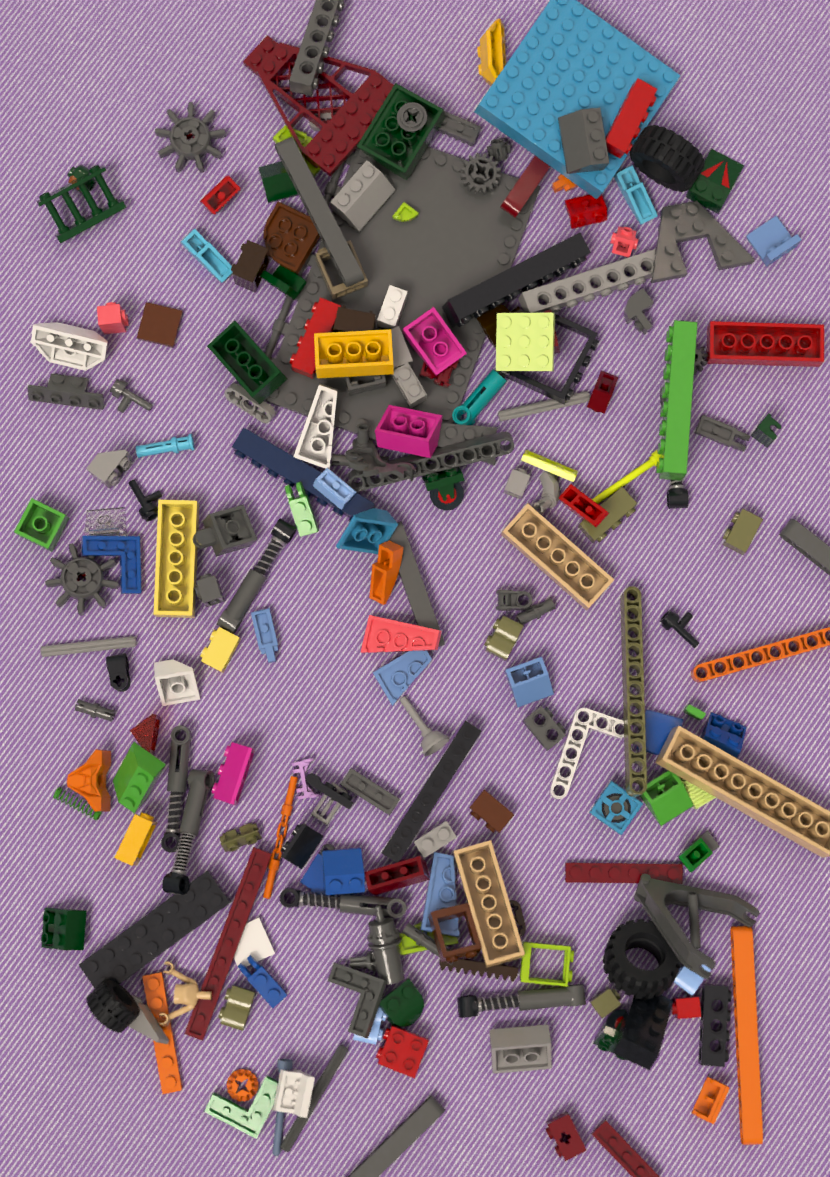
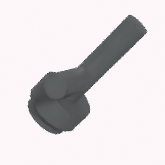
M116 379L110 392L117 399L121 395L124 396L117 408L118 411L124 413L130 401L150 411L153 406L151 403L126 389L128 385L126 381Z

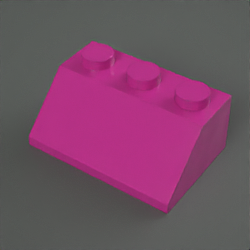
M389 405L375 429L377 447L431 458L438 445L443 417L438 414Z
M233 742L231 746L227 745L224 756L227 758L225 764L220 765L218 771L220 779L218 783H214L212 789L213 798L233 805L238 804L255 753L253 748Z

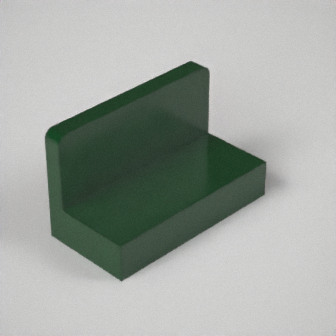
M280 265L273 275L264 270L260 276L293 300L296 299L307 283L305 279Z

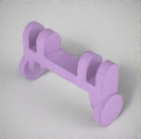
M314 758L291 763L292 766L299 765V769H294L293 774L300 773L303 788L296 789V792H304V795L298 796V800L320 797V793L316 794L306 781V770L311 762L314 761Z

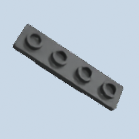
M51 373L47 387L28 385L27 388L30 401L104 409L103 394L87 392L89 378Z

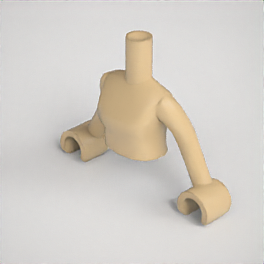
M168 961L164 964L167 966L171 965V969L163 972L167 975H174L187 983L175 984L174 1004H184L187 1006L168 1015L160 1013L159 1016L166 1017V1021L164 1023L159 1022L158 1024L164 1027L169 1025L171 1019L194 1009L198 999L211 1000L212 992L199 991L198 984L194 979L177 971L175 966Z

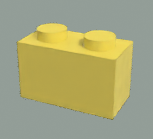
M219 627L218 630L214 629L209 638L211 643L209 647L205 646L200 657H202L201 662L224 673L241 639Z

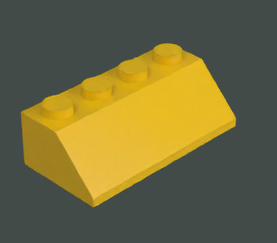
M391 329L314 333L317 378L394 374Z

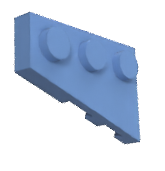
M427 650L407 651L372 672L392 706L430 663L432 658Z

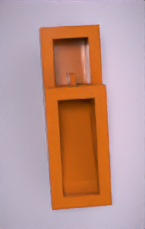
M390 540L379 544L378 561L372 564L369 598L382 605L387 603L395 585L404 548Z

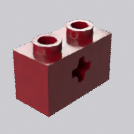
M567 1111L546 1122L548 1127L545 1130L550 1140L555 1139L557 1146L554 1148L559 1158L563 1156L565 1161L587 1151ZM564 1132H565L566 1135H568V1136H567V1139H568L567 1141H564L563 1139H561V1138H562V1135H561V1134L564 1133Z

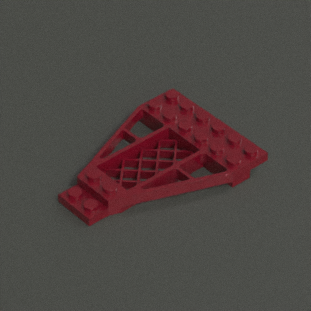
M267 35L247 56L243 64L259 77L303 158L315 168L319 167L331 176L357 148L358 143L394 85L375 70L327 57L324 58V63L340 68L331 76L327 75L324 71L322 74L319 73L318 78L325 84L318 85L316 90L317 97H306L303 94L304 98L293 99V92L290 91V87L279 88V81L290 79L291 67H294L300 48L281 42L278 44ZM288 69L289 75H283V73ZM346 69L369 76L354 93L349 92L336 82ZM329 88L330 95L319 96V89ZM332 89L339 95H332ZM274 94L298 112L290 122ZM343 99L344 105L342 107H333V100ZM319 101H330L331 108H320ZM317 102L318 109L307 110L306 103ZM331 113V119L321 121L320 114ZM302 117H305L320 129L305 147L302 146L293 130V127Z

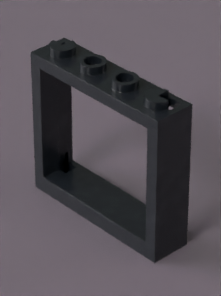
M555 314V324L588 338L562 391H557L516 371H510V375H507L505 378L565 405L566 401L570 400L573 396L574 390L572 389L576 383L579 384L583 376L581 372L584 367H588L591 361L590 355L593 350L596 351L600 341L598 340V333Z

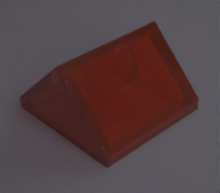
M156 714L150 715L130 730L141 747L152 755H155L161 719Z

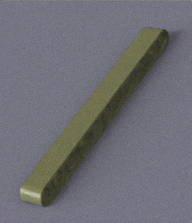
M630 586L626 588L620 597L625 786L627 794L635 798L643 794L647 789L641 592L637 587ZM627 593L632 594L635 600H629ZM627 612H632L635 615V619H630ZM628 631H633L636 638H631L628 635ZM628 650H634L636 652V657H632L629 654ZM629 668L635 669L637 676L631 675ZM629 688H636L637 695H633ZM630 706H635L638 709V714H633L630 711ZM631 725L637 726L639 732H632ZM632 744H636L639 747V753L631 749ZM633 763H635V764H637V765L639 766V768H640V771H639V772L633 771V769H632V764H633ZM633 783L639 784L640 792L633 789Z

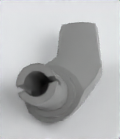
M548 471L543 472L539 477L543 491L541 499L533 504V508L539 514L543 513L547 508H554L559 500V483L554 474Z

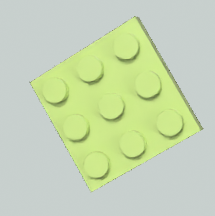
M497 313L496 371H554L555 313Z

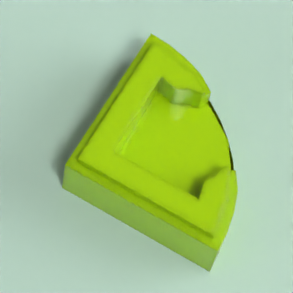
M403 202L392 218L400 222H408L415 219L419 213Z

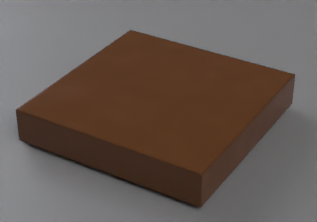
M146 302L137 339L174 348L183 311Z

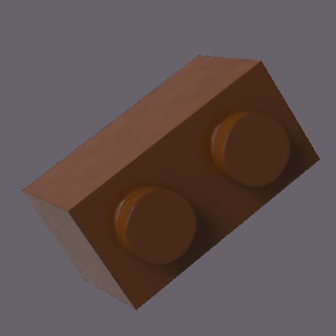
M483 790L469 807L472 810L470 814L478 821L480 818L486 822L485 827L492 833L495 831L500 833L514 816L511 811L486 790Z

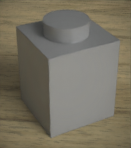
M517 468V470L512 469L504 493L521 500L530 479V475L527 474L528 472Z

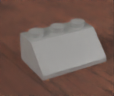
M366 160L331 200L330 209L360 232L395 192V189L383 173Z
M549 1025L518 1026L489 1030L493 1074L552 1069Z

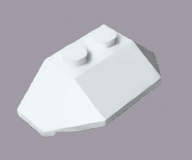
M59 322L33 325L31 343L51 363L86 371L106 359L108 341L95 331Z

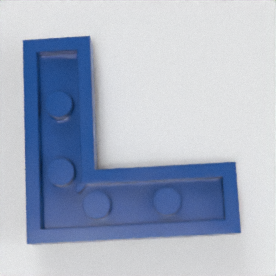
M140 536L81 537L82 556H120L121 594H141Z

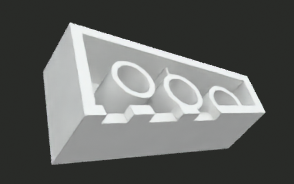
M319 383L293 457L325 469H330L338 389Z

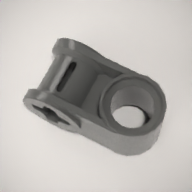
M496 590V594H498L496 610L524 611L532 605V596L526 591ZM521 596H526L529 599V603L525 606L520 605L518 599Z

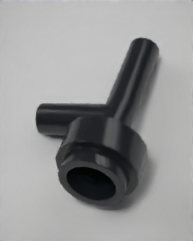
M131 480L128 484L142 506L139 509L140 516L147 522L154 520L158 517V507L153 501L162 497L161 492L158 490L144 496L136 481Z
M669 610L661 617L660 622L663 628L666 630L673 628L693 648L698 646L699 642L684 629L693 617L691 613L687 612L679 623L677 621L680 616L675 611Z

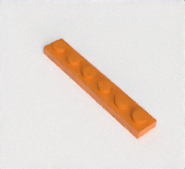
M163 972L143 975L147 1006L157 1022L164 1023L166 1017H161L159 1014L165 1013L168 1015L170 1012ZM170 1020L169 1025L161 1026L169 1039V1043H157L153 1040L162 1094L183 1090Z

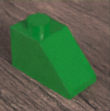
M699 838L677 857L687 870L692 872L713 852L702 838Z

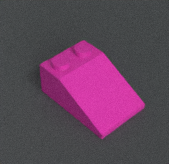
M434 307L402 329V334L435 375H438L467 354Z

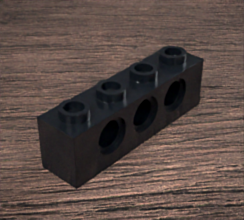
M702 984L698 1059L700 1065L725 1067V1062H728L729 1051L726 1050V1042H729L730 1032L727 1030V1022H730L731 1012L728 1010V1002H731L732 996L731 990H728L729 986ZM714 1000L721 1002V1007L718 1010L712 1009V1002ZM714 1020H719L720 1027L717 1030L711 1029V1023ZM713 1040H718L719 1047L716 1050L710 1049V1043Z

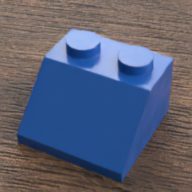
M361 848L322 850L323 884L326 895L365 892Z

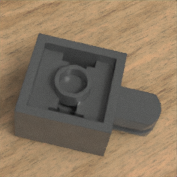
M244 504L209 514L202 521L205 528L198 530L193 536V543L197 548L203 549L212 546L216 557L250 547L257 540Z

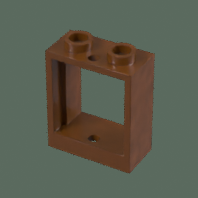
M469 903L430 912L428 918L441 962L453 963L458 961L460 957L466 956V959L477 956V953L481 950V944ZM465 916L473 945L447 951L439 922Z

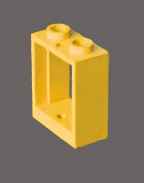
M142 812L140 815H134L114 858L131 866L138 865L157 825V822L153 821V816Z

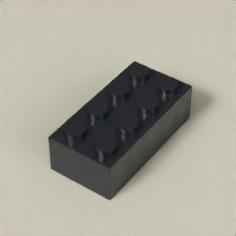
M631 994L627 1001L613 1053L650 1070L660 1053L673 1000L662 995H654L651 999H646L645 996L642 999H637L635 995Z

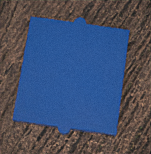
M318 853L300 883L310 888L312 893L316 892L319 895L321 893L326 895L323 884L322 855Z

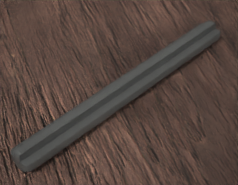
M340 1044L314 1087L307 1118L297 1116L280 1146L282 1150L290 1152L346 1056L348 1048Z

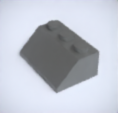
M600 108L581 109L559 117L558 123L567 174L604 170L609 164V157Z

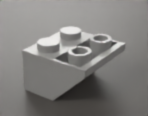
M125 449L98 453L86 469L94 478L110 489L119 483L120 475L123 471L129 470L133 463L131 462L133 458Z

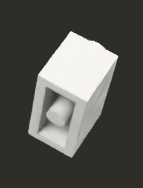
M389 285L377 319V326L385 329L397 327L408 297V291Z

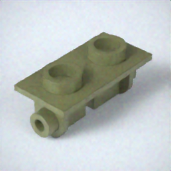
M249 823L239 827L241 832L239 835H237L236 829L222 833L223 836L219 838L224 851L233 852L246 844L252 845L262 839L257 824Z

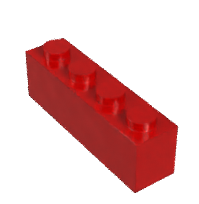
M639 78L632 84L605 137L607 152L618 158H621L624 153H629L633 146L630 143L632 138L638 136L641 130L639 125L641 122L644 123L649 114L647 112L648 107H652L657 98L654 96L657 88Z
M321 297L318 302L314 303L311 311L313 316L311 320H307L304 330H306L304 337L300 336L297 343L299 349L296 354L293 353L290 359L292 371L312 379L314 378L316 373L314 333H332L334 331L338 307H342L341 305Z

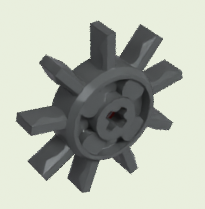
M193 102L188 104V117L178 119L176 114L168 109V117L174 123L171 130L155 128L156 136L169 138L171 143L158 151L160 158L175 152L179 156L175 164L176 172H181L186 160H195L197 169L200 173H203L204 165L201 157L206 153L221 159V152L211 146L212 139L226 137L225 129L210 131L208 125L214 120L216 116L215 111H209L202 120L194 117L195 108Z
M73 543L69 544L72 560L67 564L53 557L50 559L54 567L62 570L61 578L45 581L47 587L63 586L65 592L56 601V605L59 608L72 597L78 600V614L83 616L85 600L94 598L98 605L104 609L107 605L105 600L99 595L102 588H119L118 582L104 579L103 572L116 565L114 559L99 565L94 561L96 556L79 557L77 548ZM79 577H85L86 581L79 580Z

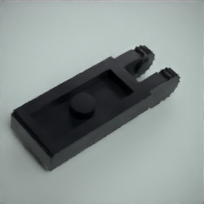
M313 773L306 776L307 783L348 809L353 807L354 803L351 801L353 797L345 792H342L340 795L334 791L336 789L335 786L327 781L325 784L321 783V778Z

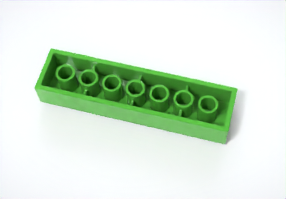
M674 320L672 326H669L666 332V342L669 345H667L664 355V361H667L663 371V379L666 382L664 387H662L661 396L665 398V401H663L660 410V417H663V420L659 426V436H662V439L658 443L657 454L661 455L659 462L656 464V473H659V479L682 481L687 474L697 322Z

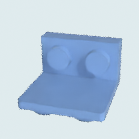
M777 216L746 236V239L766 267L796 248L801 242L798 234L793 237L789 234Z

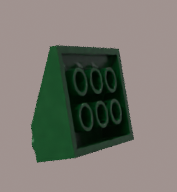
M395 83L358 143L357 148L392 173L408 180L444 121V109ZM410 102L422 105L427 113L426 124L422 127V130L415 131V133L406 132L400 128L397 122L399 109L404 104ZM408 113V116H409V120H408V121L412 120L413 122L416 123V118H415V117H416L417 115L412 116L411 114Z

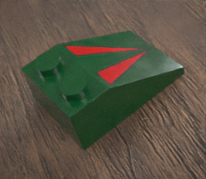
M711 149L704 161L703 170L693 186L688 190L686 198L698 201L703 207L719 214L744 165Z

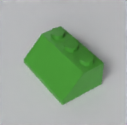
M135 742L132 743L113 779L118 802L133 813L147 800L166 765Z

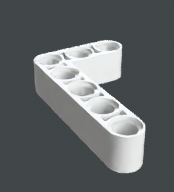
M580 708L575 712L549 789L550 795L554 799H562L568 794L588 730L590 729L620 739L624 737V733L622 735L617 734L615 726L621 724L624 727L623 720L588 708ZM579 712H585L588 715L586 722H581L578 719ZM598 718H603L606 721L605 728L602 729L597 726L596 721ZM574 730L581 732V740L576 741L572 738ZM572 748L575 750L576 756L574 759L567 758V749ZM562 767H567L570 770V774L566 778L560 775ZM556 785H560L564 789V793L561 796L555 795L553 791Z

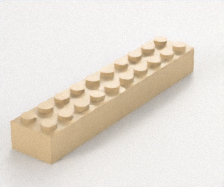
M677 726L671 729L655 762L656 764L822 858L830 856V811L683 727Z

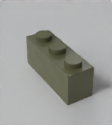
M621 487L600 505L609 514L597 527L583 520L578 525V528L592 543L595 541L600 543L607 536L606 532L610 528L615 530L622 523L620 520L624 516L628 518L636 511L634 507L638 503Z

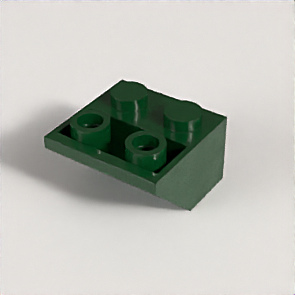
M44 908L41 947L58 950H84L87 911Z

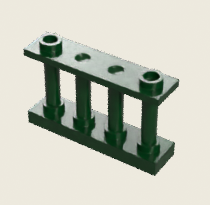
M95 165L84 176L52 193L45 192L39 196V200H37L39 207L45 204L58 227L57 231L59 233L55 235L60 244L127 208L122 199L114 198L101 174L106 171L103 165L100 167ZM95 177L108 201V206L103 209L101 207L98 208L85 184L86 181ZM77 186L91 209L90 213L92 215L86 218L81 216L68 191ZM62 195L75 219V224L70 227L64 224L51 201Z

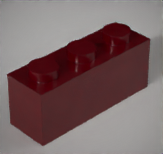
M421 856L364 872L368 891L373 895L430 880L426 861Z

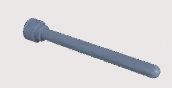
M278 1059V1072L293 1069V1060ZM276 1111L272 1152L274 1156H279L281 1152L280 1146L284 1112Z

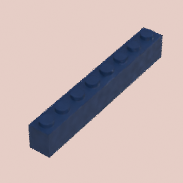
M244 427L232 445V449L235 451L234 454L243 460L246 457L251 460L250 464L258 469L263 467L268 470L267 474L273 478H282L284 480L283 483L290 485L291 488L296 487V483L302 482L308 497L310 495L317 499L316 502L324 507L326 505L332 507V511L341 517L344 514L350 518L349 521H351L354 515L375 508V503L356 493L341 510L313 487L315 479L321 474L320 471Z

